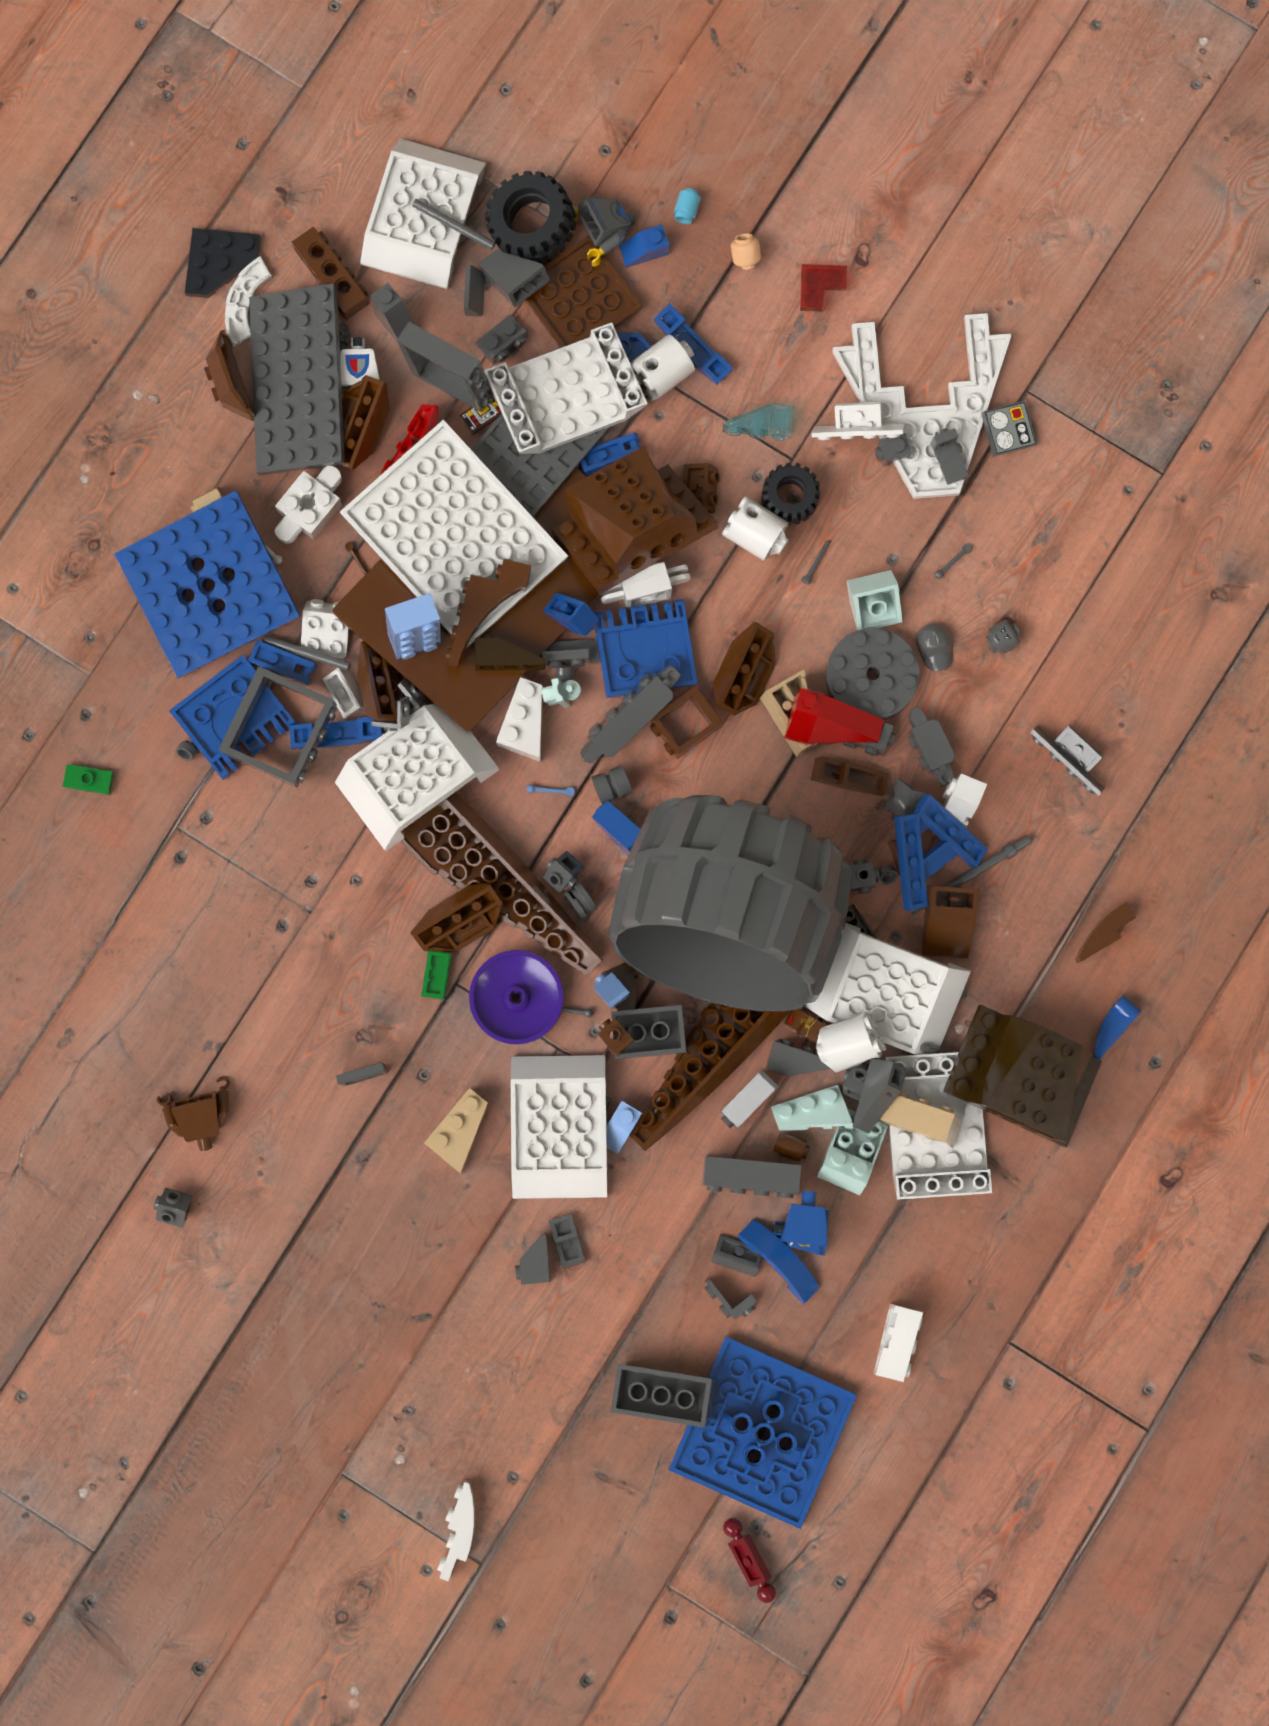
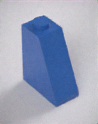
M607 801L596 810L592 818L598 827L629 856L640 829L613 804Z

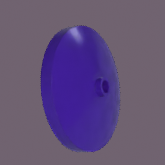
M511 950L491 957L478 969L470 986L469 1004L476 1023L488 1036L506 1044H527L543 1037L556 1024L562 1011L563 989L558 974L546 960L531 952ZM515 994H519L521 1001L513 1002L512 997Z

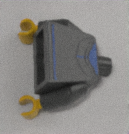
M599 196L585 198L583 202L578 204V207L573 206L576 213L575 222H577L579 216L595 247L600 246L599 249H590L587 253L588 260L593 256L597 257L592 260V266L596 267L601 263V255L604 253L607 255L626 238L630 226L635 224V214L633 212H625L618 200L605 199Z

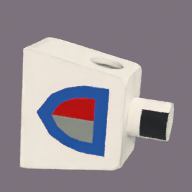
M352 338L351 349H343L340 353L342 392H345L352 385L362 380L365 375L380 380L374 350L365 349L364 338Z

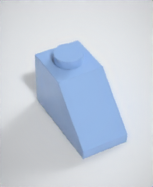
M621 1101L606 1127V1148L616 1154L620 1152L642 1114L640 1111Z

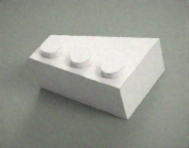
M520 677L496 743L497 747L541 762L542 685Z
M960 774L957 779L953 778L949 785H947L942 798L946 799L943 807L966 828L969 823L968 818H972L978 808L987 784Z
M890 1304L873 1374L904 1382L905 1377H909L912 1366L909 1361L911 1354H914L916 1350V1336L922 1325L923 1312Z

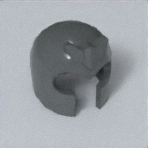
M897 778L892 788L895 791V796L889 795L884 809L886 812H891L894 816L911 814L914 812L922 796L929 793L915 791L907 783Z

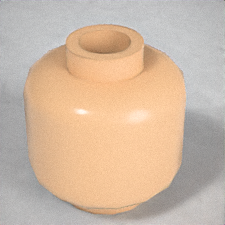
M743 233L735 237V240L730 245L733 263L742 267V269L754 268L755 264L761 260L759 240L750 233Z

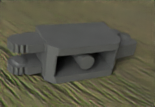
M913 708L908 716L912 726L909 732L910 736L908 737L912 748H917L920 754L918 760L922 769H927L929 774L933 773L941 787L945 786L954 778L950 764L955 754L939 721L933 719L928 721L920 708Z

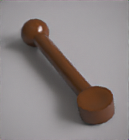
M347 542L345 549L352 554L365 575L367 570L356 554L354 544Z

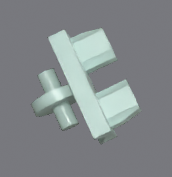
M556 678L551 680L552 686L541 688L544 702L548 703L549 706L560 704L564 708L570 707L569 701L576 700L581 694L580 685L573 680L563 683L560 679Z

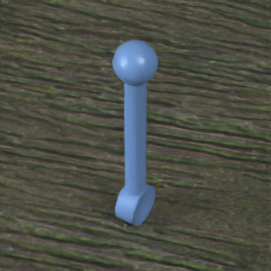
M529 784L526 787L528 793H533L534 791L566 794L568 797H572L575 793L572 787L556 789L535 787L533 784Z

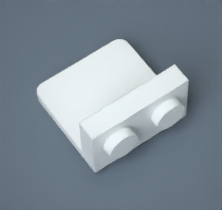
M319 599L306 602L302 618V647L337 658L346 657L349 628L333 614V608L339 602H334L333 604L324 603L323 600Z

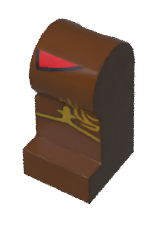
M799 1009L792 1010L784 1022L787 1027L815 1045L817 1044L820 1028L827 1026V1024L816 1020Z

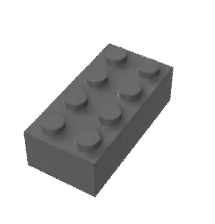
M705 1156L702 1185L707 1186L708 1191L722 1192V1187L730 1188V1193L745 1194L747 1189L754 1190V1195L769 1196V1192H778L777 1197L793 1198V1194H799L801 1165Z
M618 1364L611 1412L709 1428L716 1379Z

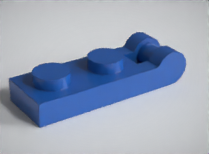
M630 433L595 446L581 462L585 475L595 473L642 447L639 444L640 438L638 434ZM624 446H631V449L625 451Z
M259 640L256 641L248 659V662L305 686H309L311 681L310 675L312 671L315 672L317 664ZM298 665L304 667L301 674L295 672Z

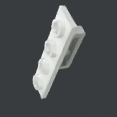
M881 402L836 403V426H814L812 437H818L819 440H828L841 436V439H852L854 436H863L870 439L877 437V435L895 438L904 433L905 423L882 424Z

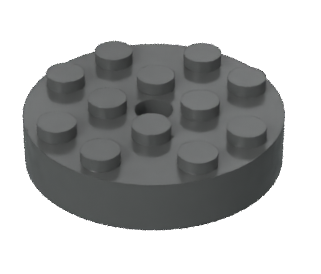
M865 628L844 637L832 651L826 667V686L831 698L884 720L896 716L907 707L919 683V665L912 648L897 634L880 628ZM871 669L879 677L876 680H871L867 677L866 672Z

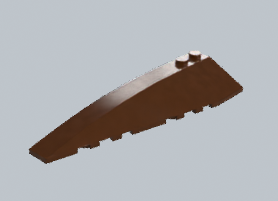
M454 792L402 830L401 833L404 839L400 842L428 871L434 875L438 873L445 879L446 883L452 887L456 886L460 890L468 885L490 883L503 901L499 918L513 927H518L524 931L526 936L536 939L544 945V948L550 952L554 951L561 956L562 960L586 976L603 960L545 886L457 792Z
M710 1003L708 1008H704L700 1015L702 1017L697 1026L692 1028L686 1039L687 1053L676 1055L674 1059L676 1062L672 1069L666 1072L663 1077L665 1079L663 1084L653 1094V1101L648 1109H644L629 1136L645 1151L648 1150L723 1083L791 1011H754Z

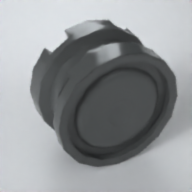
M580 883L574 885L573 890L564 892L565 897L581 919H584L588 912L597 910L595 903Z

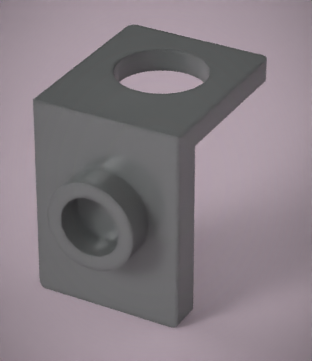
M406 678L397 685L405 696L410 697V702L414 706L409 711V715L427 701L422 692Z
M406 696L397 701V721L372 720L371 726L384 727L386 731H396L408 725L410 697Z

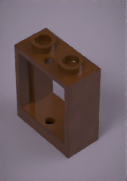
M694 686L658 712L650 720L652 725L649 727L657 738L661 736L665 741L663 746L670 756L674 754L678 759L720 729L723 722L698 688ZM690 699L709 726L679 747L660 720Z

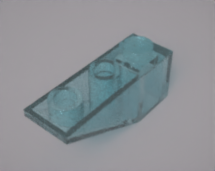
M768 404L723 422L722 432H727V435L730 436L748 434L750 437L757 439L763 438V436H769L778 441H784L786 438L790 439L794 406Z

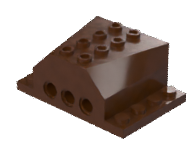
M642 446L566 488L571 518L552 528V534L599 594H602L716 530L718 524L669 464L657 470L645 446Z

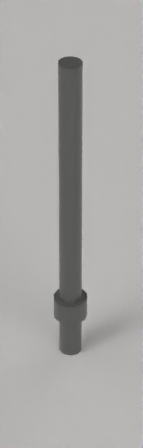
M1026 835L1013 844L1008 843L1002 847L1000 852L981 862L977 868L968 870L943 886L960 887L1004 859H1011L1016 856V852L1031 844V840ZM923 908L910 910L913 915Z

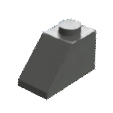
M541 1234L519 1260L520 1265H515L516 1280L521 1279V1285L550 1282L547 1234Z

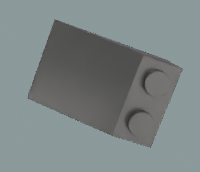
M682 1005L611 1012L612 1021L616 1019L634 1040L618 1056L615 1055V1059L687 1053ZM613 1031V1039L615 1040L618 1038L617 1031Z

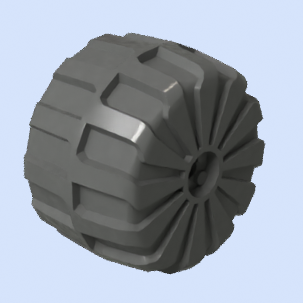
M692 795L685 799L672 798L649 811L625 861L613 906L608 937L614 942V951L623 961L652 980L686 995L711 1003L754 1011H792L802 1009L805 1004L815 1002L820 996L841 943L852 886L850 866L846 861L842 860L840 848L830 838H816L810 834L812 828L810 824L792 815L783 820L769 815V807L743 799L729 805L724 798L714 795Z

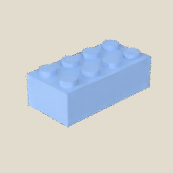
M430 593L385 608L387 634L397 659H410L417 652L423 650L430 652L437 649V645L441 644L440 618Z

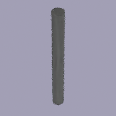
M418 199L414 200L412 207L490 250L494 248L495 241Z
M268 635L264 638V643L281 650L349 671L351 668V662Z

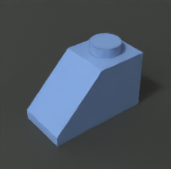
M604 972L594 980L596 985L593 989L610 1010L629 997V991L612 972L609 975Z

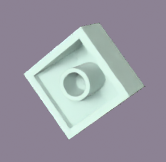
M891 570L847 580L849 601L857 630L881 628L903 622L898 583Z

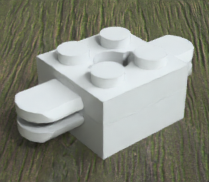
M324 467L315 479L303 471L275 505L277 512L284 517L275 527V534L281 543H293L301 532L315 540L341 508V500L334 494V491L342 483L341 474L336 467Z
M657 562L600 594L605 595L601 598L603 604L624 599L626 610H629V607L649 605L671 599V586L688 582L691 579L690 574L686 573L688 567L687 565H680L666 569L664 562Z

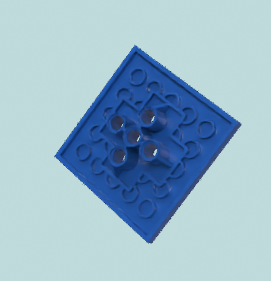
M234 491L114 553L177 678H181L301 616L238 491ZM198 558H202L204 561L202 570H198L195 566V561ZM229 568L235 571V577L232 581L226 578V571ZM209 578L213 579L215 583L212 591L206 588V581ZM188 589H192L195 594L191 602L185 596ZM219 599L225 602V609L222 612L216 608V603Z
M725 1336L708 1375V1378L716 1379L709 1428L687 1425L668 1470L801 1529L857 1394ZM771 1404L779 1407V1413L775 1417H769L766 1413L768 1406ZM745 1417L748 1420V1425L745 1429L740 1430L735 1427L737 1418ZM761 1427L769 1428V1437L759 1439L757 1437L758 1429ZM787 1436L791 1438L792 1444L788 1449L779 1447V1441L782 1437ZM752 1449L760 1451V1458L755 1462L749 1461L747 1458L748 1452Z

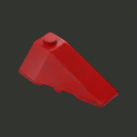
M421 404L407 427L409 433L402 442L399 441L395 448L398 451L391 461L389 459L386 461L380 475L437 426L439 406Z
M800 688L794 696L784 738L805 745H814L815 743L836 744L842 742L878 743L884 719L824 694Z

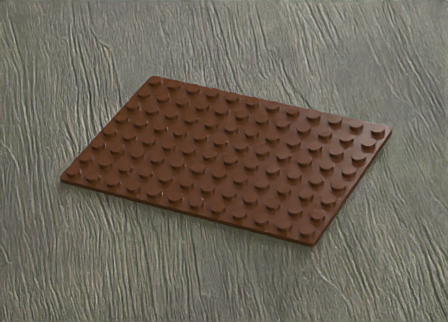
M578 468L573 471L534 517L538 524L568 555V558L482 634L501 638L539 657L567 629L543 611L553 596L559 593L585 602L588 606L599 595V592L552 534V528L571 518L565 489L587 477ZM380 559L333 608V614L409 682L414 684L417 689L466 732L472 731L528 670L476 671L475 642L465 650L459 669L449 668L445 657L448 647H453L454 639L451 638V634L441 623V644L437 645V649L430 652H425L424 650L417 652L410 659H397L387 634L385 608L417 597L390 567Z

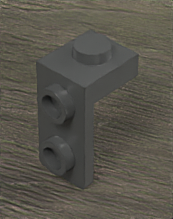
M944 428L937 431L930 443L947 485L968 477L967 470L956 445L958 434L955 428L951 430Z
M884 723L877 744L843 742V745L856 749V746L863 748L865 753L872 756L883 755L886 746H891L894 740L893 725Z
M709 1278L705 1280L707 1283L705 1290L712 1299L717 1296L721 1301L722 1305L719 1308L727 1318L732 1316L736 1319L741 1314L746 1317L756 1309L754 1304L757 1301L752 1294H749L731 1308Z

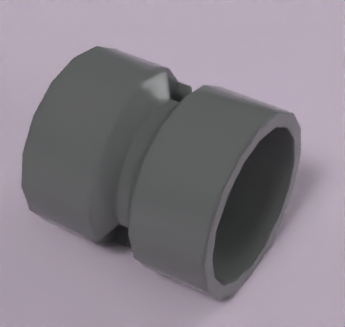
M622 765L610 769L609 775L600 773L591 777L602 805L607 801L611 802L614 800L615 795L621 798L632 793L629 780Z

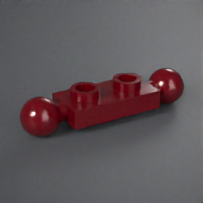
M736 1518L727 1519L724 1522L723 1531L728 1537L733 1538L728 1545L749 1586H758L757 1596L763 1603L772 1602L776 1597V1590L773 1585L766 1583L771 1578V1575L750 1534L742 1536L741 1522Z

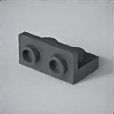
M510 314L477 340L476 345L494 365L496 362H503L509 356V352L515 347L517 349L522 347L527 342L528 331L525 327L522 328Z

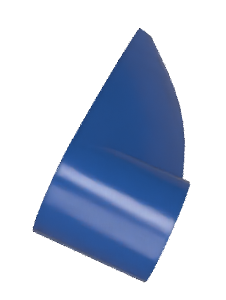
M1124 995L1111 1008L1100 1027L1095 1043L1094 1058L1100 1060L1142 1011Z

